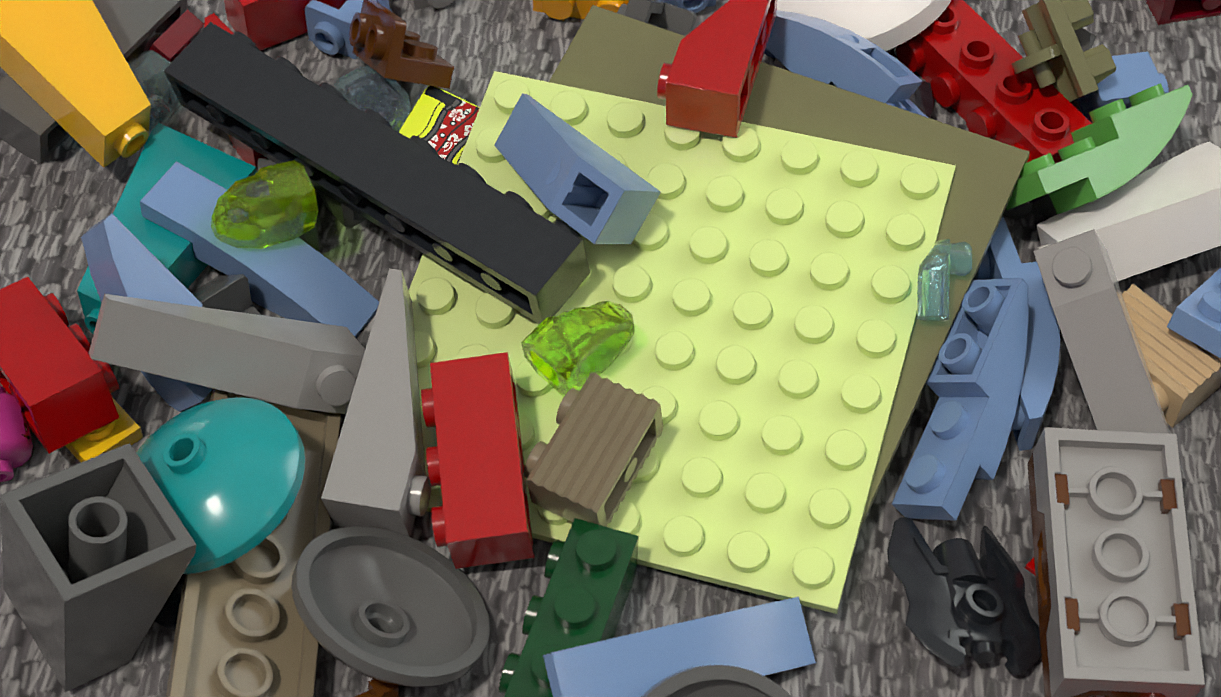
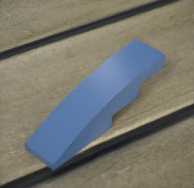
M177 161L140 201L142 217L193 243L194 258L227 275L244 274L248 278L251 301L286 319L344 326L350 330L355 338L358 337L377 312L379 301L333 262L266 214L227 189Z
M799 597L685 621L543 655L553 697H642L650 688L666 677L688 668L703 665L735 666L766 676L816 663Z

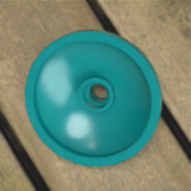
M226 398L206 402L187 409L160 426L136 452L196 543V553L183 574L200 573L218 568L238 559L260 544L280 524L290 510L300 490L305 470L304 446L296 428L278 408L253 398Z

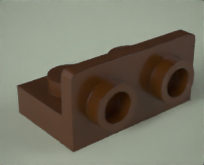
M363 0L361 13L356 12L350 25L349 40L351 46H353L352 53L384 78L450 89L454 66L437 54L438 47L421 42V35L406 30V21L377 1Z

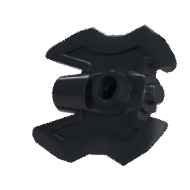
M900 517L894 522L887 548L888 566L904 586L909 602L905 625L930 652L957 670L963 664L965 656H971L975 662L984 664L991 662L998 653H1003L1007 659L1004 665L1009 672L1017 675L1027 672L1041 656L1040 629L1029 612L1025 599L1024 577L993 532L987 526H983L978 560L971 542L966 539L954 538L946 540L937 545L932 552L910 518Z

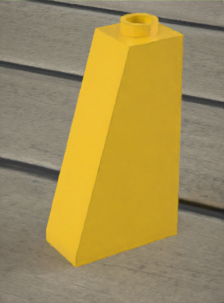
M0 0V67L103 168L120 156L127 158L139 151L149 137L151 104L92 0Z

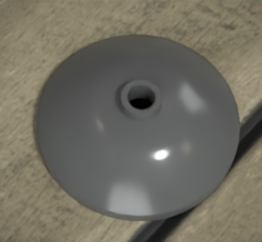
M352 526L338 528L323 533L312 540L303 550L294 568L291 584L292 596L297 611L310 633L334 658L367 677L400 686H434L445 684L469 672L476 665L486 648L490 625L488 612L479 592L460 569H455L454 563L414 538L375 527Z

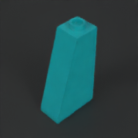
M158 123L152 129L113 215L188 289L208 264L194 258L192 242L142 217L141 199L177 161L257 208L262 202L257 168ZM88 266L77 289V293L85 317V325L94 335L102 302Z

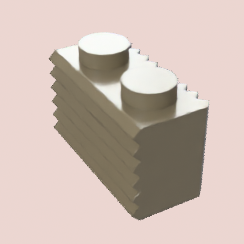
M590 373L580 391L572 388L564 396L556 415V423L559 424V427L548 444L540 441L534 446L525 464L524 477L527 478L526 483L532 503L572 522L574 518L607 527L612 521L614 513L618 511L620 502L624 500L626 492L631 488L632 481L636 479L638 471L643 467L645 459L649 457L657 438L661 436L663 421L661 405L655 399H648L644 394H637L631 388L625 389L620 383H613L608 378H601L597 373Z

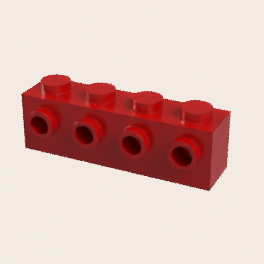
M952 0L945 11L930 26L915 37L896 46L898 60L910 71H916L926 82L931 84L932 93L936 101L943 107L951 106L966 121L969 132L1029 151L1027 162L1051 153L1055 164L1061 162L1058 150L1074 144L1071 133L1092 124L1052 84L1040 89L1032 68L1015 74L1012 63L1023 57L964 0Z

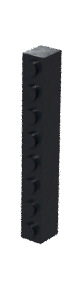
M210 22L164 70L181 106L543 327L547 326L590 274L584 249V240L567 223L562 220L551 222L534 212L531 205L520 195L512 191H506L503 194L486 184L483 177L469 165L459 163L455 166L440 157L437 151L421 137L413 135L409 139L394 130L390 123L378 112L372 109H366L363 112L348 103L345 97L332 85L325 82L317 85L305 78L300 70L286 58L279 56L273 59L264 54L250 38L241 32L235 31L233 34H230Z

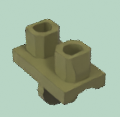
M1040 0L1038 3L1022 10L1030 31L1018 36L1027 57L1012 63L1015 74L1032 68L1040 89L1052 84L1070 102L1098 90L1097 84L1116 71V65L1108 48L1101 44L1083 52L1075 34L1076 30L1094 23V13L1088 0Z

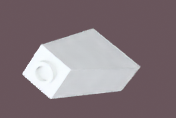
M1211 142L1200 144L1135 176L1120 188L1097 200L1057 214L1037 224L1041 246L1035 248V250L1095 229L1108 252L1117 281L1221 246V148Z

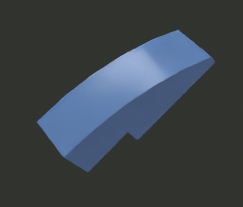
M112 213L91 227L81 237L90 274L101 302L104 294L190 306H203ZM141 371L149 384L166 403L179 412L200 403L213 389Z

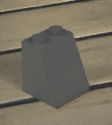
M130 443L0 495L4 590L64 691L72 690L128 664L196 553V543Z

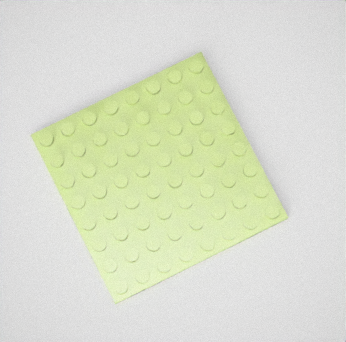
M494 71L458 164L464 163L469 165L483 177L486 184L503 194L506 191H512L520 195L531 205L534 212L549 221L561 220L546 208L494 146L523 93L535 99L657 188L661 193L632 244H593L582 236L590 274L546 327L528 318L423 253L409 288V294L413 307L426 477H429L426 448L437 446L436 427H426L421 400V389L432 388L430 363L508 352L516 385L524 466L534 446L540 441L548 444L559 427V424L556 423V415L566 393L572 388L580 391L590 373H597L601 378H608L613 383H620L625 389L631 388L635 393L644 394L648 399H655L661 405L663 421L661 436L657 438L649 457L645 459L636 479L632 481L631 488L626 492L624 500L620 502L618 511L614 513L612 521L607 525L609 528L639 536L637 564L779 600L799 597L800 604L803 606L837 614L956 165L741 122L737 138L666 125V106ZM441 485L431 486L428 512H431L432 507L443 506ZM527 486L532 538L554 543L556 539L565 542L573 522L532 503Z

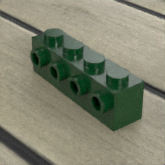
M574 518L566 541L556 539L550 549L544 577L550 579L544 597L533 595L529 602L522 626V634L528 637L521 655L513 652L509 654L501 674L499 693L505 694L504 697H553L543 655L613 638L636 576L639 536Z

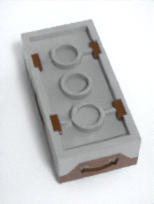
M1044 427L1027 463L1044 697H1196L1205 685L1177 434Z

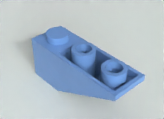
M522 93L494 145L546 208L593 244H632L661 193L657 188L528 94Z

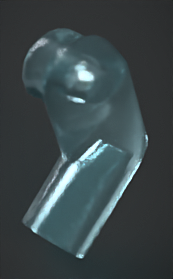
M950 239L940 240L935 243L918 269L917 319L926 321L949 319L950 274L965 276L971 272L972 246L969 243H950Z

